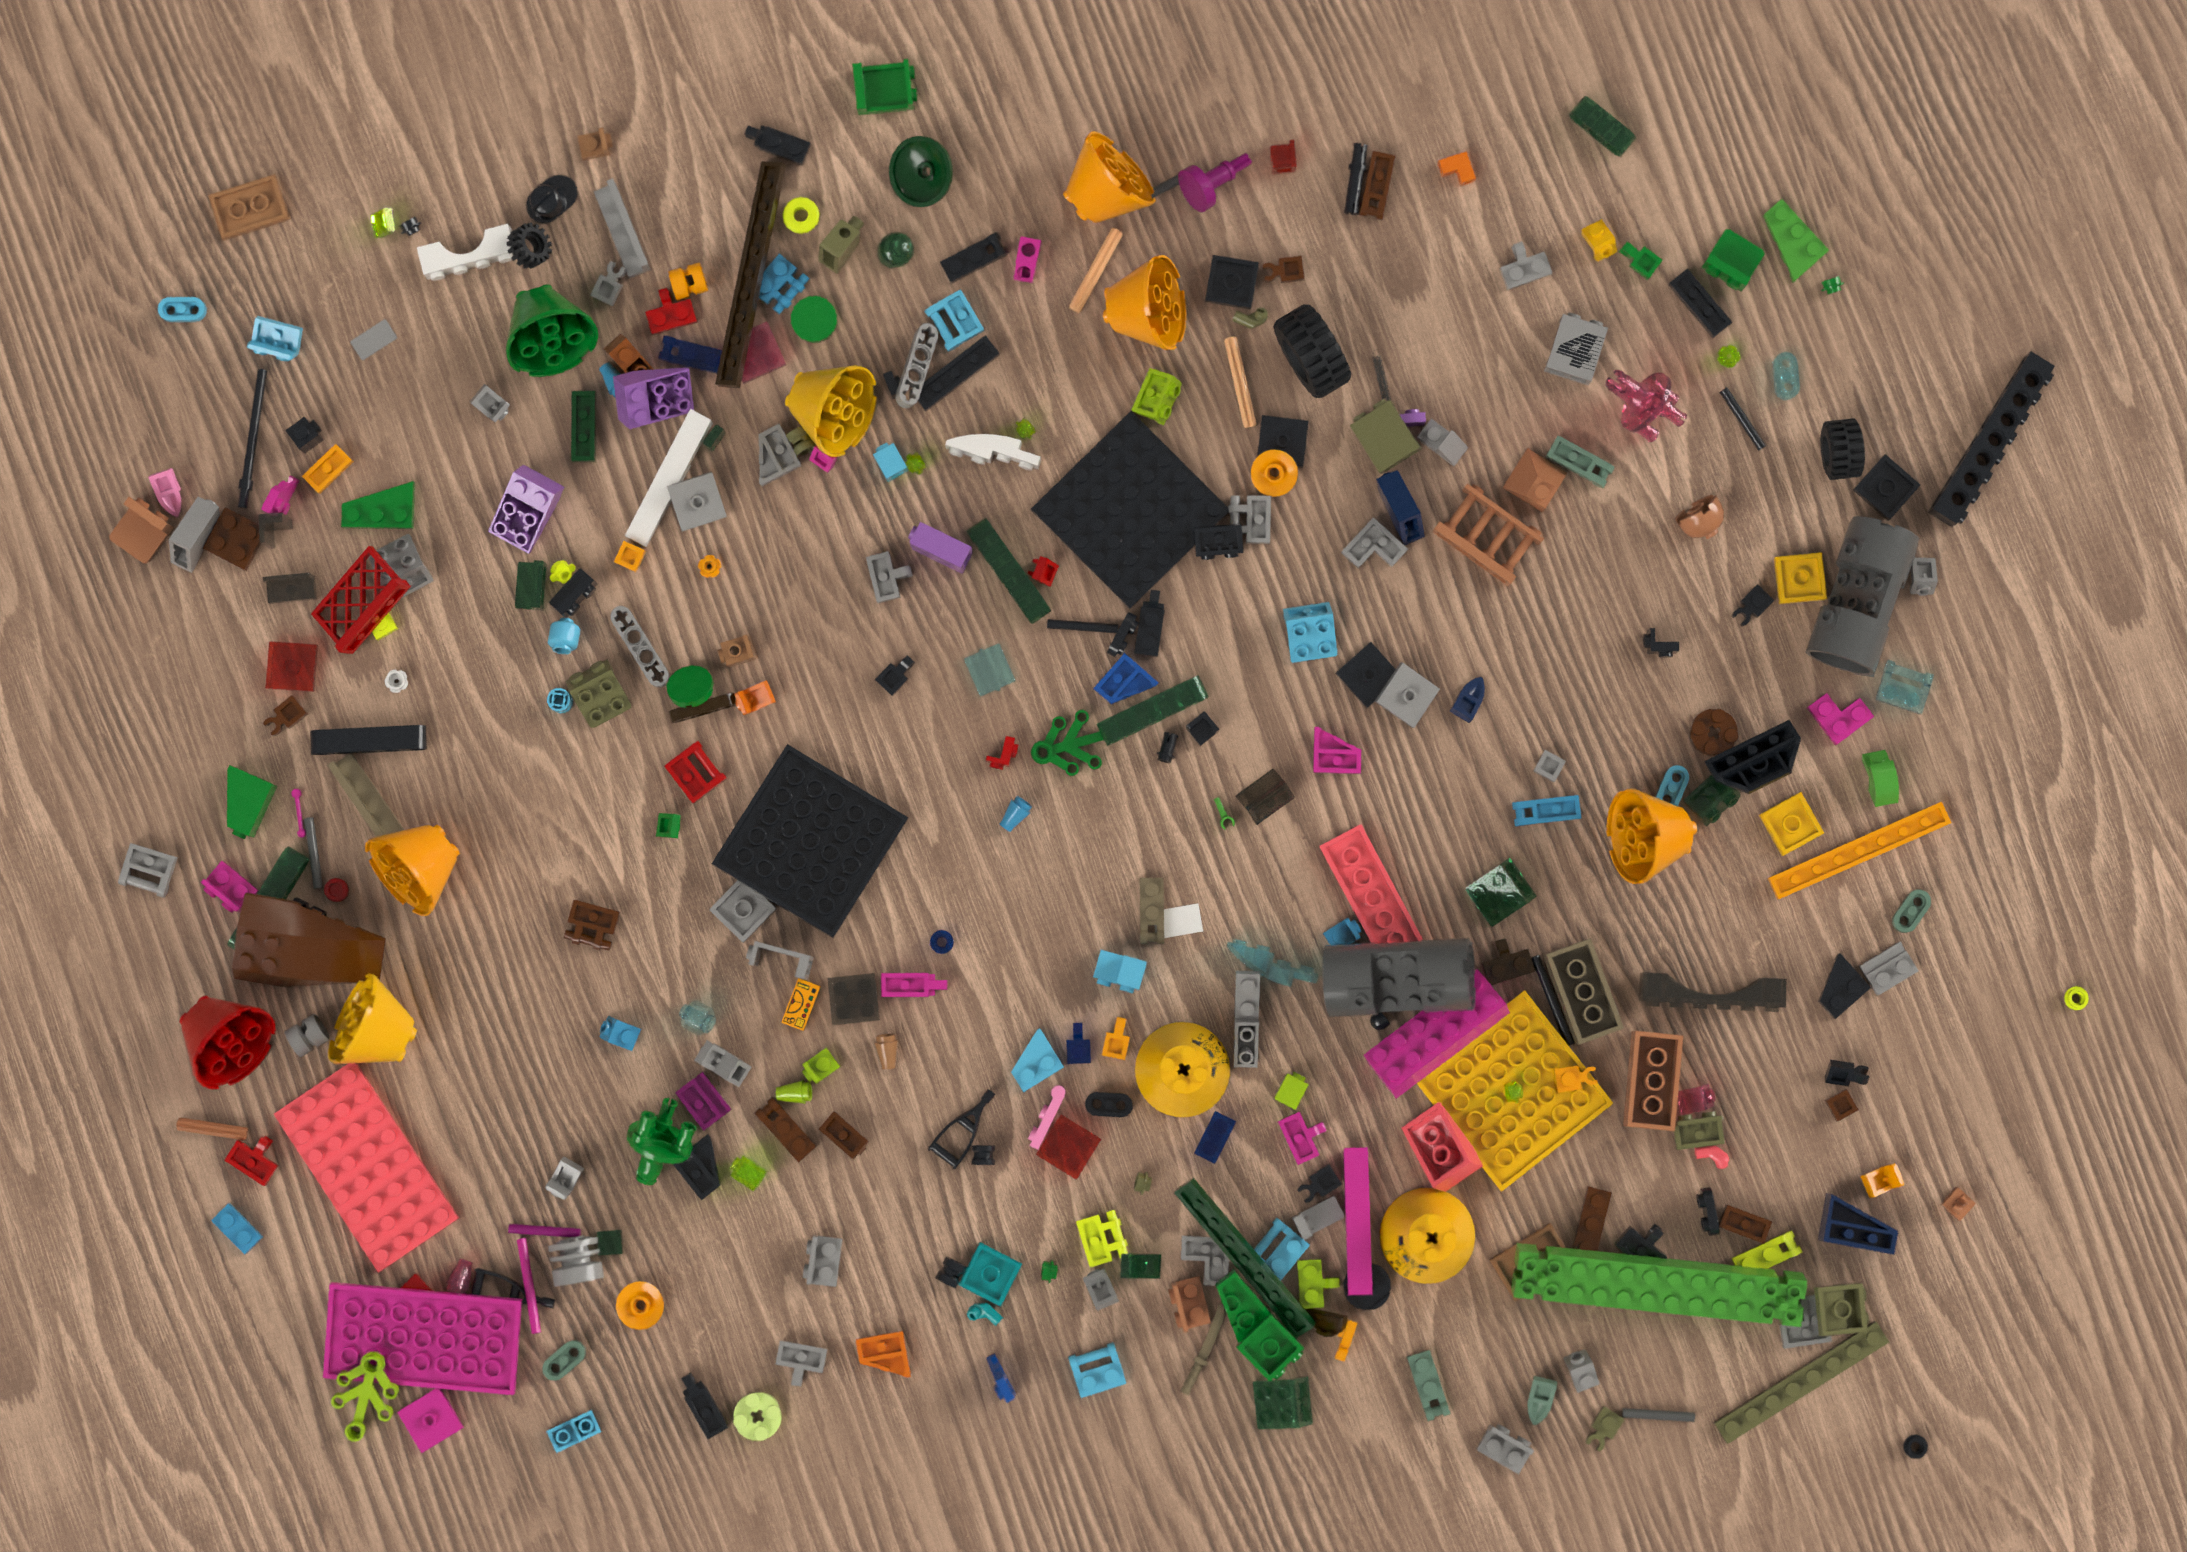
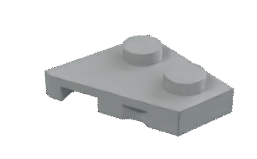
M780 423L759 434V483L761 487L802 466Z

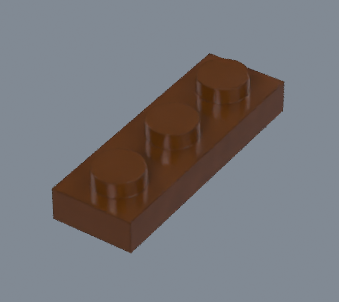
M1587 1186L1572 1249L1598 1251L1612 1192Z

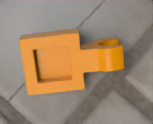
M1117 1017L1114 1033L1106 1032L1102 1056L1125 1060L1130 1036L1123 1035L1126 1018Z

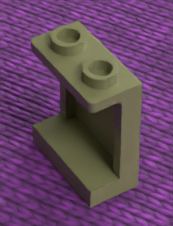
M1385 399L1376 403L1373 406L1374 410L1366 414L1363 412L1353 419L1354 423L1350 425L1380 474H1384L1422 449L1398 413L1393 401L1388 400L1386 402Z

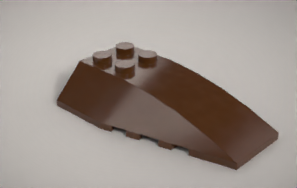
M245 892L237 925L232 965L233 977L238 980L279 987L358 983L359 980L364 982L367 979L365 975L368 973L375 975L380 980L386 938L357 926L354 928L344 924L345 921L335 918L334 920L324 916L318 910L304 908L300 903L293 900Z

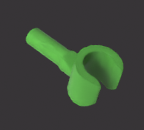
M1215 798L1214 801L1221 816L1220 826L1226 830L1223 822L1225 819H1230L1234 827V819L1227 815L1220 798Z

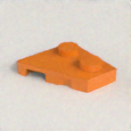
M903 1331L856 1339L860 1364L902 1375L903 1377H911Z

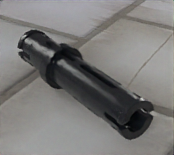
M1362 143L1353 144L1352 161L1348 166L1350 175L1344 214L1347 215L1351 213L1350 215H1359L1363 175L1367 171V166L1365 165L1367 144H1363V146H1361Z

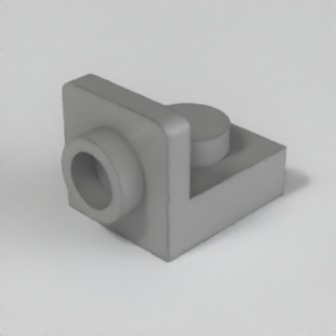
M1914 558L1911 566L1912 583L1910 594H1918L1920 596L1934 594L1938 582L1935 558Z

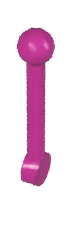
M293 789L291 795L295 798L299 826L297 835L303 838L306 836V830L303 828L300 806L302 793L299 789Z

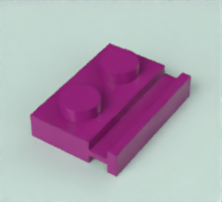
M701 1072L697 1077L675 1092L703 1131L732 1110L704 1072Z

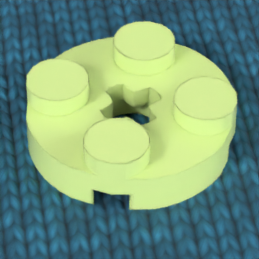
M765 1392L750 1393L744 1396L734 1409V1425L738 1432L749 1440L763 1441L771 1437L778 1430L782 1421L781 1409L777 1400ZM761 1410L763 1412L761 1416L764 1420L755 1423L751 1413Z

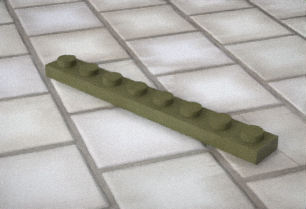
M1876 1321L1872 1322L1867 1326V1332L1853 1334L1713 1422L1726 1444L1734 1441L1888 1344L1889 1341Z

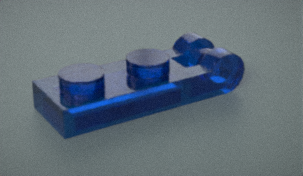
M663 336L662 343L664 345L662 351H659V360L717 374L722 350L679 340L670 336ZM673 347L679 348L677 356L671 354Z

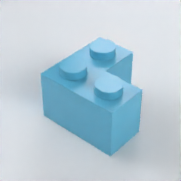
M1101 950L1093 978L1097 979V984L1110 987L1111 983L1120 985L1119 990L1133 994L1134 989H1140L1147 962Z

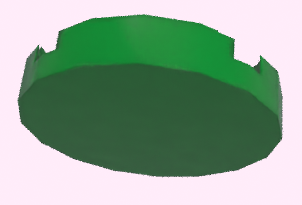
M808 296L801 299L794 306L791 313V325L795 334L809 343H820L829 339L838 324L834 306L827 299L820 296Z
M690 665L682 667L669 678L666 685L667 694L673 704L679 707L686 708V706L690 705L696 707L706 702L712 695L714 681L709 671L701 666Z

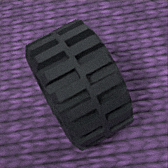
M1851 418L1825 421L1821 429L1820 448L1823 467L1830 480L1861 477L1865 465V447L1863 434L1857 420Z

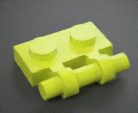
M1115 1209L1106 1212L1108 1222L1101 1223L1099 1214L1076 1221L1090 1268L1113 1261L1110 1253L1113 1250L1118 1251L1119 1258L1129 1256L1126 1248L1128 1243L1123 1238L1120 1228L1122 1223L1120 1218H1117ZM1111 1229L1115 1242L1107 1243L1104 1230Z

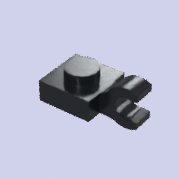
M907 655L897 667L890 663L875 681L891 696H894L909 680L904 674L915 662Z
M1830 1059L1825 1074V1083L1848 1087L1850 1082L1867 1085L1869 1080L1867 1072L1869 1068L1864 1065L1854 1068V1063Z

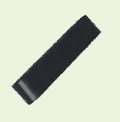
M426 725L310 731L311 755L427 750Z

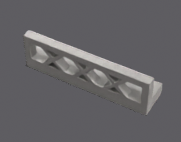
M612 178L607 180L608 186L594 191V194L630 279L650 271L651 268L618 187Z

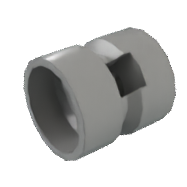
M312 1014L302 1020L301 1026L296 1024L285 1031V1036L290 1046L299 1057L311 1052L314 1045L319 1047L330 1040L324 1024L316 1014Z

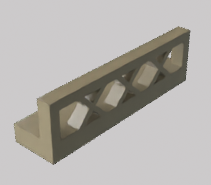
M352 753L338 762L332 761L327 765L376 837L405 830Z

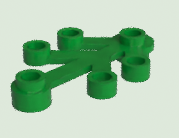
M1079 710L1076 712L1075 720L1063 742L1053 744L1059 731L1064 730L1066 727V720L1061 716H1057L1053 719L1052 727L1045 740L1038 741L1033 745L1031 756L1038 764L1051 762L1065 770L1067 775L1075 776L1079 772L1078 764L1067 762L1056 755L1065 751L1087 763L1090 769L1097 770L1102 765L1101 758L1097 755L1092 756L1079 747L1103 740L1108 743H1114L1120 738V728L1116 724L1109 723L1100 732L1076 738L1081 727L1089 720L1088 713L1085 710ZM1080 713H1084L1087 717L1083 722L1077 719ZM1058 719L1064 722L1061 728H1057L1054 724ZM1109 729H1113L1116 733L1113 738H1109L1106 735ZM1042 748L1047 750L1045 757L1038 755V751ZM1091 759H1098L1099 765L1097 767L1091 766ZM1069 765L1076 766L1077 770L1075 773L1068 772L1067 768Z

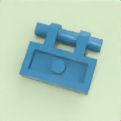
M779 253L764 271L759 299L766 305L775 299L777 304L772 309L780 314L785 308H789L792 304L791 300L797 293H801L805 289L804 285L809 281V277L802 273L798 279H795L793 275L798 269ZM786 283H789L791 285L789 290L784 295L780 294V290Z

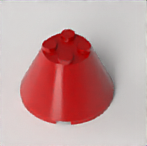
M207 995L200 997L197 1003L179 1019L193 1075L203 1087L208 1089H219V1086L227 1083L232 1086L250 1075L267 1056L272 1047L269 1044L272 1034L275 1035L276 1032L274 1019L265 1010L222 999L210 998Z

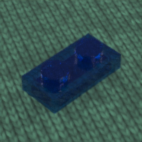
M1214 1111L1194 1154L1216 1164L1237 1121Z

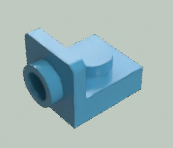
M1346 918L1324 932L1323 935L1330 945L1351 944L1361 938L1358 933L1362 931L1355 920L1350 921L1349 918Z

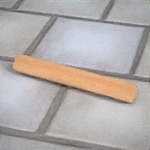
M1112 228L1070 303V309L1074 312L1080 313L1122 237L1120 230Z
M1235 336L1228 337L1224 342L1244 428H1251L1256 426V419L1238 341Z

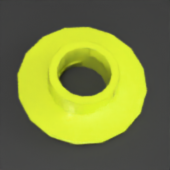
M804 197L793 198L784 207L782 215L786 227L792 232L799 234L813 230L818 224L820 216L816 204ZM798 210L807 211L808 217L805 221L799 222L794 218Z

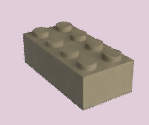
M1591 938L1543 955L1575 1045H1580L1624 1029Z

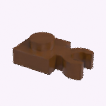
M1302 256L1278 258L1279 265L1275 266L1273 263H1265L1262 266L1263 269H1270L1273 273L1271 276L1264 277L1265 282H1272L1276 277H1280L1281 283L1304 281L1305 279Z
M291 695L274 709L277 716L267 718L263 725L267 727L269 724L275 723L276 728L271 732V735L276 736L282 731L283 725L290 729L307 716L308 713L297 699Z

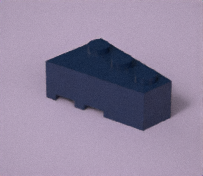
M1826 1193L1818 1240L1895 1255L1899 1231L1839 1199L1835 1195Z

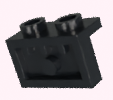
M1241 523L1194 527L1196 557L1201 556L1202 560L1214 559L1215 555L1234 558L1238 557V553H1244Z

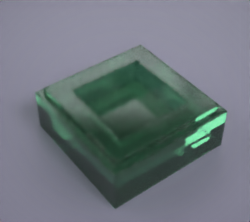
M715 425L703 441L704 446L711 452H713L726 434L724 429L719 425Z
M622 1230L597 1231L598 1249H600L598 1256L623 1254Z

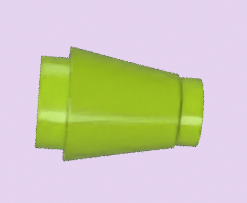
M801 1080L776 1087L777 1101L806 1104V1101L812 1100L811 1083Z

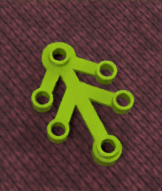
M375 1351L366 1353L361 1359V1365L350 1371H341L336 1379L338 1385L346 1387L353 1379L365 1374L363 1383L344 1393L338 1392L331 1399V1405L336 1409H341L347 1402L359 1396L354 1419L345 1429V1436L353 1442L361 1440L366 1432L363 1421L369 1399L378 1412L377 1416L381 1421H389L393 1415L392 1407L385 1405L373 1386L374 1378L376 1377L384 1389L383 1395L385 1398L394 1399L399 1393V1387L395 1383H391L383 1371L385 1367L384 1357ZM371 1359L377 1362L376 1366L370 1364ZM342 1375H345V1376L348 1377V1381H347V1382L342 1381V1379H341V1376H342ZM387 1389H394L395 1394H389ZM335 1398H341L343 1403L338 1404ZM382 1410L388 1411L389 1416L382 1415ZM353 1426H358L360 1432H355Z

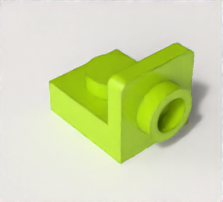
M825 1048L802 1064L805 1068L802 1070V1073L809 1082L814 1081L818 1084L840 1068V1065L828 1048Z

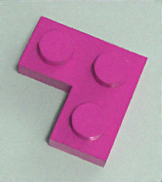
M1826 693L1807 707V710L1834 745L1839 744L1874 717L1861 698H1858L1844 710L1840 711Z

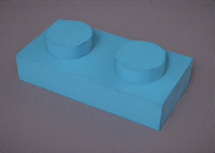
M228 1203L211 1220L243 1254H247L263 1238L231 1203Z

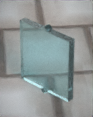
M1000 644L985 650L980 649L978 653L964 658L980 697L995 690L1000 691V688L1016 682Z

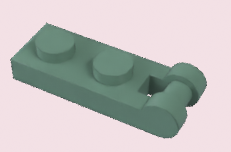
M1559 435L1546 455L1548 459L1589 480L1600 488L1605 487L1607 483L1606 478L1615 469L1612 464ZM1595 466L1601 469L1598 475L1592 473Z
M1430 1350L1407 1356L1427 1421L1435 1420L1434 1417L1442 1414L1443 1416L1450 1415L1451 1413ZM1438 1399L1439 1406L1431 1408L1429 1401Z

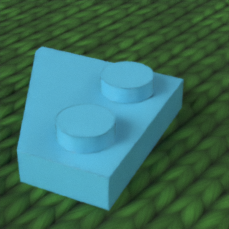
M1040 1028L1035 1032L1011 1071L1023 1092L1064 1068Z

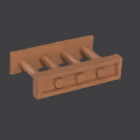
M1467 483L1462 490L1467 494V497L1451 519L1444 524L1439 521L1432 533L1509 587L1517 577L1513 574V568L1532 542L1538 546L1544 539L1540 536L1542 533L1534 526L1530 525L1527 527L1483 495L1484 491L1475 484L1470 486ZM1476 500L1487 509L1470 533L1462 538L1455 533L1457 530L1456 526ZM1495 514L1506 523L1486 550L1480 551L1475 547V540ZM1513 528H1515L1525 537L1508 561L1500 565L1494 561V554Z

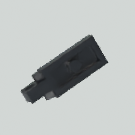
M761 125L760 130L747 126L744 133L746 138L755 141L754 146L758 147L759 150L803 166L811 146V142L768 126Z
M1151 590L1149 602L1143 601V607L1141 606L1134 654L1158 657L1165 611L1164 604L1159 603L1160 591Z
M691 1372L683 1376L681 1379L687 1388L683 1391L684 1399L706 1438L710 1439L729 1428L727 1421L702 1380L697 1383Z

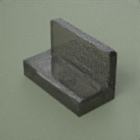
M283 513L258 514L260 543L269 549H275L274 530L293 529V521Z
M309 572L262 577V581L267 586L269 604L317 599L315 576Z
M1271 769L1236 795V798L1256 825L1295 798L1286 782L1274 769Z

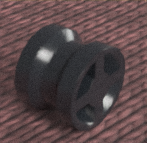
M972 1145L974 1158L971 1161V1165H995V1159L993 1158L994 1145Z

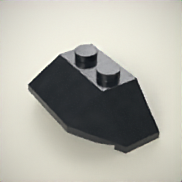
M1787 720L1704 761L1716 782L1751 794L1792 773L1801 737L1790 720Z

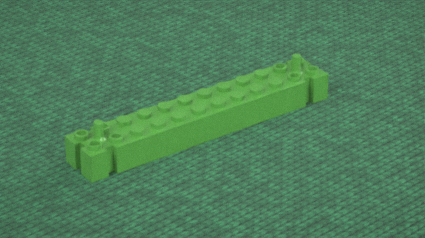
M1517 1243L1514 1262L1519 1271L1513 1270L1511 1291L1514 1298L1533 1299L1534 1294H1540L1543 1301L1772 1324L1773 1318L1779 1319L1780 1323L1786 1326L1801 1327L1804 1308L1799 1299H1805L1807 1279L1803 1272L1783 1270V1276H1778L1774 1269L1669 1258L1663 1259L1659 1257L1545 1246L1544 1252L1538 1251L1536 1245Z

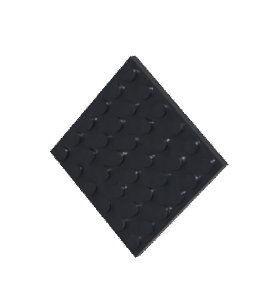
M1130 411L1031 508V511L1131 609L1195 546L1194 527L1216 526L1228 514L1229 508Z
M787 744L711 864L834 939L906 824L908 817Z

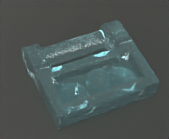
M1887 660L1875 700L1920 715L1923 712L1934 674L1928 672L1923 674L1896 665L1894 661ZM1892 673L1921 682V689L1891 679Z

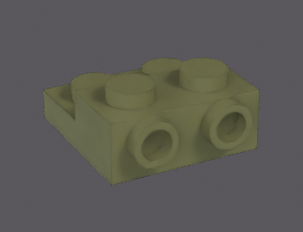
M1854 1282L1814 1287L1819 1336L1868 1331L1869 1316L1865 1310L1867 1295L1863 1283Z

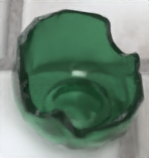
M901 232L885 235L877 246V256L880 263L890 269L905 266L914 255V245L911 238Z

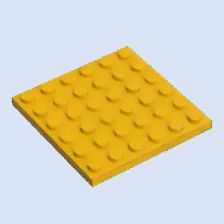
M1525 990L1507 1003L1510 1012L1508 1015L1417 1083V1086L1433 1106L1438 1102L1444 1106L1473 1146L1483 1165L1482 1169L1500 1192L1614 1104L1598 1083L1588 1085L1581 1082L1582 1089L1557 1093L1554 1069L1578 1066L1579 1072H1582L1586 1067ZM1588 1072V1079L1595 1080L1594 1077L1590 1074V1072Z

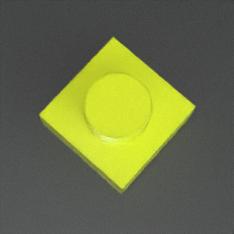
M390 613L372 631L378 641L398 630Z

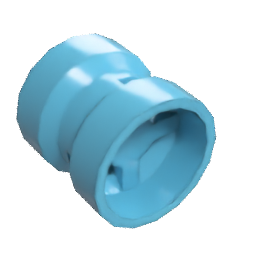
M555 688L547 696L548 706L557 713L569 712L573 707V698L565 689Z

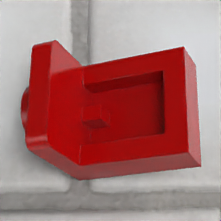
M1005 737L1001 758L986 756V762L990 763L989 767L1003 770L1004 766L1009 767L1011 757L1016 758L1019 744H1015L1016 739L1014 737Z

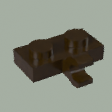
M1506 939L1495 941L1500 957L1482 963L1490 985L1535 972L1529 950L1525 949L1510 954Z

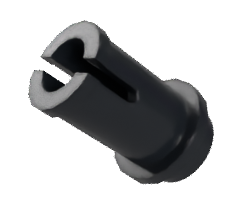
M1164 732L1160 752L1156 754L1158 761L1171 763L1174 760L1175 756H1173L1178 735L1173 733L1169 735V732Z

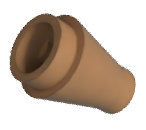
M895 1034L876 1036L874 1044L883 1070L896 1068L898 1040L895 1039Z

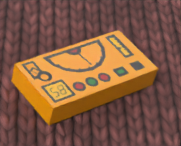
M798 978L781 1023L804 1031L821 986Z

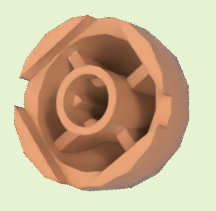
M1709 495L1692 503L1693 507L1688 510V513L1683 509L1675 518L1679 527L1690 537L1701 538L1705 536L1706 539H1709L1719 532L1717 529L1722 525L1724 509L1716 495Z

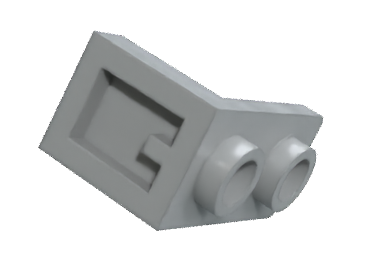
M1332 1196L1293 1216L1292 1219L1302 1239L1305 1240L1313 1236V1233L1344 1218V1214L1336 1198Z

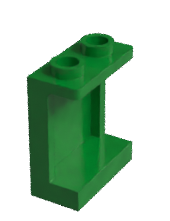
M904 59V62L872 66H862V63L852 64L858 115L914 110L913 102H918L917 90L912 88L911 80L915 79L914 65H909L908 59Z

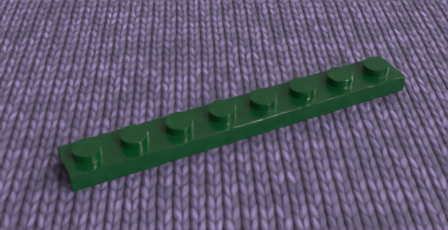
M1194 1177L1175 1190L1174 1194L1295 1338H1298L1315 1326L1316 1322Z

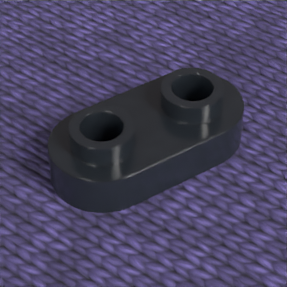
M1130 612L1127 613L1107 654L1116 657L1117 654L1122 656L1128 645L1125 642L1128 633L1133 635L1139 624L1136 621V615Z
M1094 1092L1086 1098L1085 1107L1094 1116L1126 1117L1131 1113L1133 1103L1126 1094ZM1095 1099H1099L1102 1102V1106L1098 1109L1092 1105ZM1118 1101L1125 1102L1126 1106L1123 1110L1117 1109L1116 1104Z
M1710 1187L1701 1188L1700 1194H1696L1698 1207L1703 1209L1704 1217L1701 1218L1702 1230L1707 1232L1709 1236L1718 1235L1720 1232L1712 1190Z

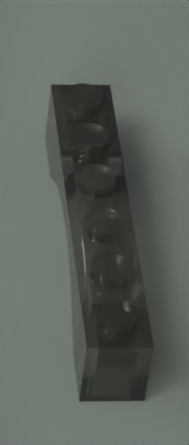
M1642 972L1640 973L1639 1001L1645 1002V1006L1660 1007V1002L1669 1003V1007L1683 1008L1685 1003L1693 1004L1694 1009H1707V1005H1717V1010H1731V1006H1741L1740 1011H1755V1007H1764V1012H1779V1008H1786L1787 979L1758 978L1749 986L1738 991L1713 995L1689 989L1675 981L1667 973Z

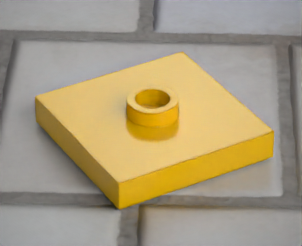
M1822 552L1774 557L1779 604L1827 599Z
M1802 792L1759 814L1781 856L1824 834Z

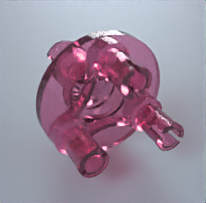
M1617 369L1613 373L1618 376L1616 380L1620 383L1615 382L1610 377L1607 378L1605 383L1607 389L1625 403L1621 415L1622 426L1630 432H1637L1647 439L1648 442L1655 441L1659 435L1658 429L1650 425L1657 416L1666 417L1677 427H1680L1685 422L1680 419L1681 417L1685 420L1687 419V414L1674 406L1678 402L1679 395L1671 391V380L1664 373L1657 372L1648 376L1642 382H1637L1628 374Z

